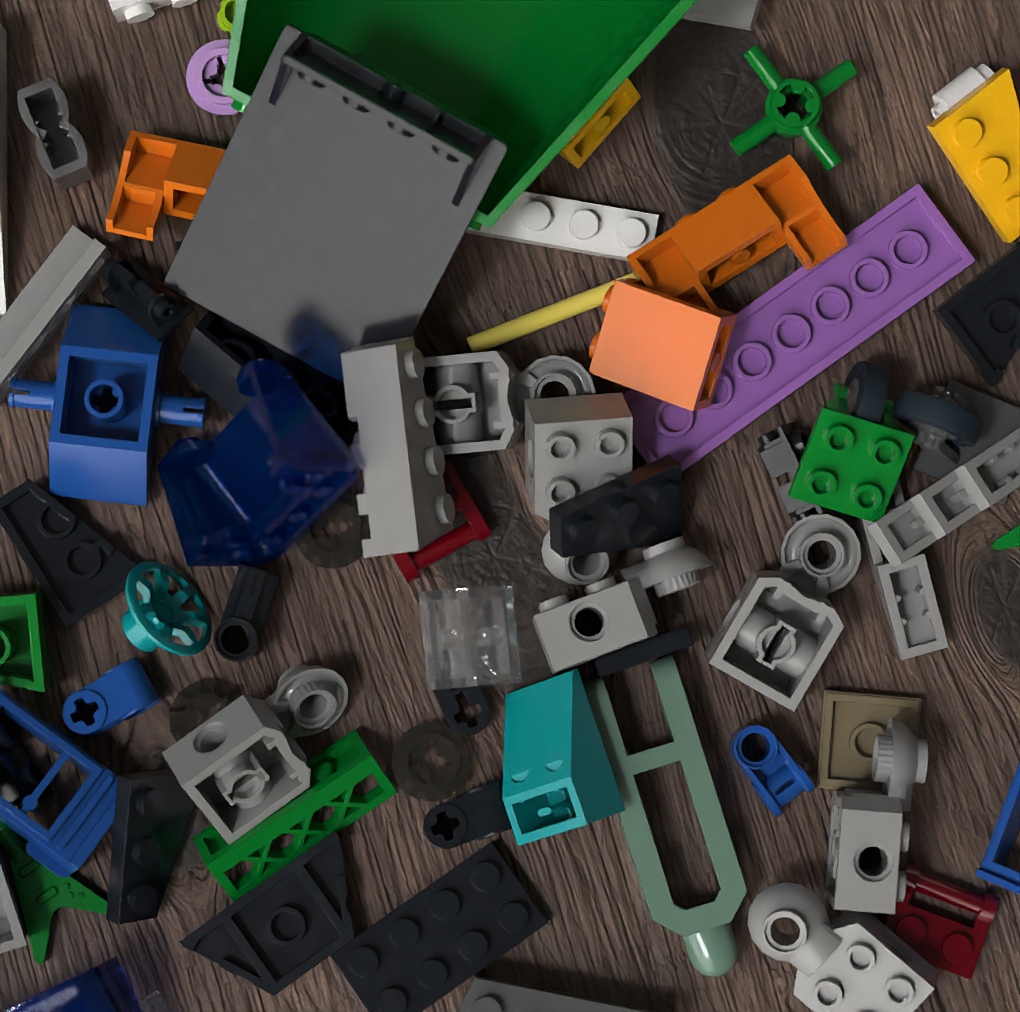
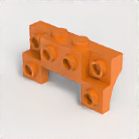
M131 130L124 148L114 196L106 216V232L154 241L163 214L193 220L226 149Z
M791 154L738 187L726 189L717 197L716 201L700 211L683 216L673 228L626 256L631 271L641 282L642 286L705 309L714 310L718 308L708 295L709 292L785 244L789 246L808 271L848 246L846 236L823 205L808 177Z

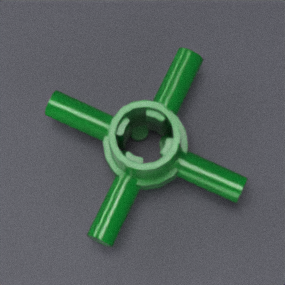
M759 44L749 49L743 56L767 87L769 93L764 104V117L729 141L733 151L741 157L773 133L784 138L802 136L828 172L841 164L843 159L817 124L823 112L822 99L858 75L854 65L846 59L819 79L810 83L799 78L784 79ZM788 97H795L799 99L798 103L809 115L806 114L803 118H800L796 112H790L785 117L778 108H782L785 105Z

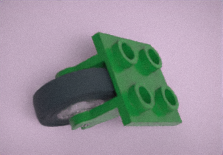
M859 361L853 366L843 385L839 383L834 385V393L832 398L828 400V406L822 405L788 491L790 498L871 522H875L884 516L915 438L913 432L895 427L892 416L893 400L887 398L889 376L884 367L867 361Z

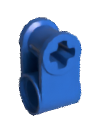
M134 657L115 666L99 677L98 680L69 696L63 705L62 715L65 724L72 731L84 737H94L123 721H127L159 703L161 698L138 657ZM84 702L91 707L97 705L99 707V710L93 714L96 722L90 726L84 721H76V718L81 714L79 706Z
M749 724L737 728L731 735L729 752L733 760L751 782V787L775 818L782 815L781 808L802 792L811 793L815 789L814 784L802 767L787 753L769 729ZM758 733L764 739L765 750L760 758L749 761L741 752V744L747 735Z

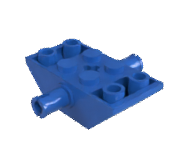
M73 304L61 342L55 382L22 379L13 376L9 388L13 389L14 392L29 394L8 393L9 408L19 407L47 410L52 413L49 435L51 496L148 507L157 428H160L161 423L204 429L206 421L204 414L186 411L207 413V398L164 394L162 384L168 335L159 343L117 308ZM112 391L113 396L118 400V404L116 407H112L110 412L105 413L97 405L98 399H106L108 392Z

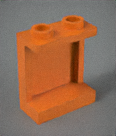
M634 278L615 280L614 285L609 287L603 299L602 311L605 313L601 330L595 334L590 344L589 358L592 361L588 373L690 411L710 407L738 315L723 309L708 310L641 286V282Z

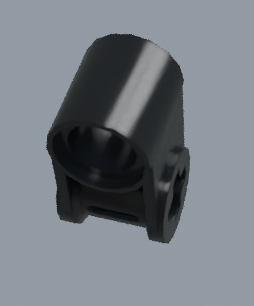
M503 779L468 791L459 798L430 809L424 818L422 826L423 834L428 843L435 848L444 850L476 839L482 840L512 829L502 799ZM444 813L448 820L456 818L459 827L452 831V840L445 841L442 834L433 835L431 832V827L437 824L436 815Z

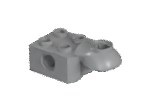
M504 351L423 358L425 371L422 380L425 394L432 401L435 411V421L432 426L436 445L440 446L444 455L514 448L525 425V399L545 398L546 390L553 382L559 381L563 383L568 389L569 396L593 395L596 393L592 378L582 364L566 356L550 355L537 359L524 372L518 371Z
M622 392L525 399V488L535 514L549 520L550 507L632 471L633 416ZM550 529L544 537L541 550L544 565L551 574L568 584L576 585L594 583L606 576L616 564L620 552L612 551L589 554L583 557L562 558L551 549Z
M829 514L810 515L797 521L785 535L781 547L782 565L779 570H753L704 652L708 663L794 712L844 628L838 614L826 596L828 593L846 586L857 572L861 561V549L854 530L842 519ZM824 540L829 542L831 554L828 560L816 565L809 563L807 556L809 547L817 541Z
M680 536L643 550L642 554L645 561L620 570L623 583L616 585L614 577H609L586 586V589H584L586 596L570 602L568 595L564 594L540 603V613L534 615L532 621L552 675L655 637L658 634L655 624L658 623L645 590L654 588L657 597L660 598L702 582L698 571L713 565V562L700 550L687 546L684 537ZM581 612H590L596 615L601 625L600 632L591 637L580 634L575 628L574 620L576 615Z
M295 665L281 675L275 693L265 700L246 695L240 696L162 752L182 788L229 845L310 787L311 769L307 765L306 755L295 739L297 737L315 735L329 728L341 716L348 700L346 682L343 677L330 668L317 665Z
M894 718L888 720L885 735H876L873 746L872 778L873 781L882 782V791L845 788L844 791L834 790L832 796L824 898L835 910L895 914L896 901L903 902L905 898L906 874L899 871L900 852L908 851L910 825L909 822H903L902 811H911L913 783L923 784L925 782L928 766L927 739L916 738L904 723ZM875 846L877 849L875 860L867 866H859L858 859L860 853L867 847Z
M788 882L768 886L755 897L749 908L747 925L753 942L761 952L778 961L790 962L797 968L793 994L813 1012H914L935 989L938 970L870 912L844 911L841 915L834 917L831 925L826 906L817 894L801 884ZM781 917L791 918L799 925L800 931L791 935L784 934L778 930L774 921Z

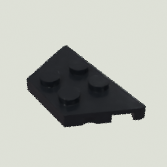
M337 830L330 833L180 941L182 946L219 964V967L236 976L239 975L252 982L254 986L275 996L346 945L356 935L341 837Z

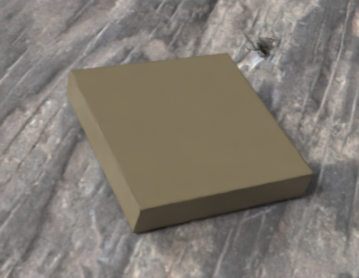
M823 690L815 788L836 790L850 788L882 791V782L873 781L872 756L875 737L877 734L885 735L888 720L894 718L904 723L913 732L915 737L919 738L921 699ZM913 783L912 796H914L915 783Z

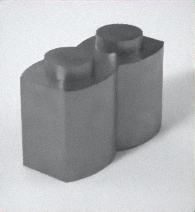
M47 78L18 90L17 102L19 112L23 121L36 138V152L39 161L53 182L60 189L66 190L93 179L95 176L93 155L77 130V119L74 109L60 86L52 78Z

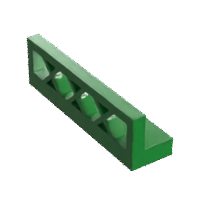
M356 729L307 761V765L311 769L310 787L230 845L213 825L192 838L206 867L234 902L333 831H341L398 793ZM371 774L374 775L379 783L378 786L364 795H352L354 786ZM323 806H335L333 815L322 823L311 822L315 811ZM282 833L294 834L290 845L282 850H270L273 839ZM241 861H253L251 871L234 882L226 873L227 870Z

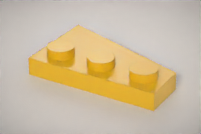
M1001 68L928 124L927 128L1001 240L1006 243H1012L1020 236V108L1010 69Z

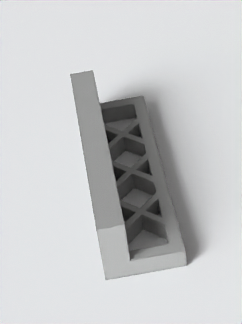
M72 225L0 319V404L12 390L9 388L11 378L13 376L22 377L69 316L73 304L79 303L102 273L105 262L113 258V255L105 245L95 238L92 240L74 225Z

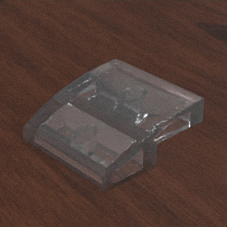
M512 586L457 588L418 592L428 691L522 683Z

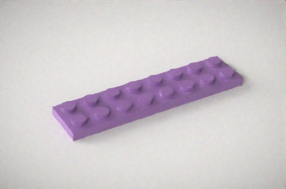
M919 183L845 235L848 246L808 271L802 266L736 313L738 316L710 407L690 411L634 389H630L623 394L633 416V448L646 465L664 456L671 455L681 463V473L976 261Z

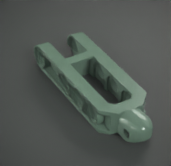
M672 655L648 662L657 685L661 700L660 707L671 742L627 756L602 677L582 683L625 811L617 814L649 916L656 923L682 936L688 958L697 971L709 977H719L730 972L738 958V947L730 922L733 920L747 892V888L678 669ZM680 761L690 791V803L696 811L705 839L704 847L706 854L711 859L720 887L715 901L687 910L673 904L633 776Z

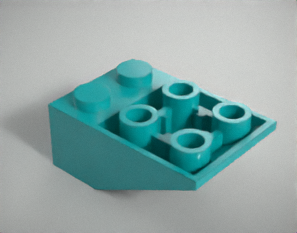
M578 669L505 694L502 799L518 846L588 825L625 811Z

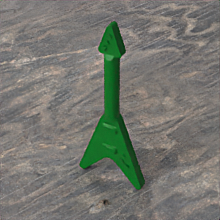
M0 821V843L11 857V867L34 961L37 964H42L46 961L53 916L58 908L70 907L106 915L108 900L72 875L60 878L28 855L26 844L20 835Z

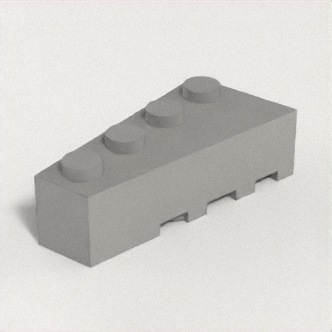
M411 336L359 345L341 353L347 414L352 422L358 421L359 430L355 433L353 445H351L353 465H358L363 470L365 482L363 494L357 495L358 511L361 516L368 515L371 539L362 540L364 558L417 551L454 528L455 506L451 495L446 493L442 475L445 470V458L440 446L436 445L432 427L435 421L434 406L430 398L426 397L422 380L425 371L424 359L421 351L415 347L414 337Z

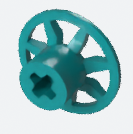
M143 562L131 570L125 586L129 609L122 616V627L130 642L146 652H153L161 647L180 656L195 655L205 649L211 639L212 622L207 605L195 586L176 569L160 562ZM154 572L155 586L153 587L150 581L142 577L141 573ZM168 576L183 587L173 596L168 594L170 584ZM136 588L143 595L140 601L137 598ZM191 596L198 607L199 613L196 611H183L181 605ZM185 625L202 627L199 641H197L193 630ZM173 636H178L186 645L175 643L170 639Z

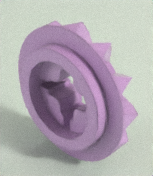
M228 39L215 40L199 48L189 61L186 71V83L191 97L199 107L214 116H235L239 112L231 107L234 99L222 94V86L210 83L212 79L219 77L218 69H220L218 61L223 60V64L226 67L230 44Z

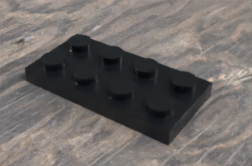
M490 842L330 955V957L368 1012H422L546 925L547 921L493 843Z

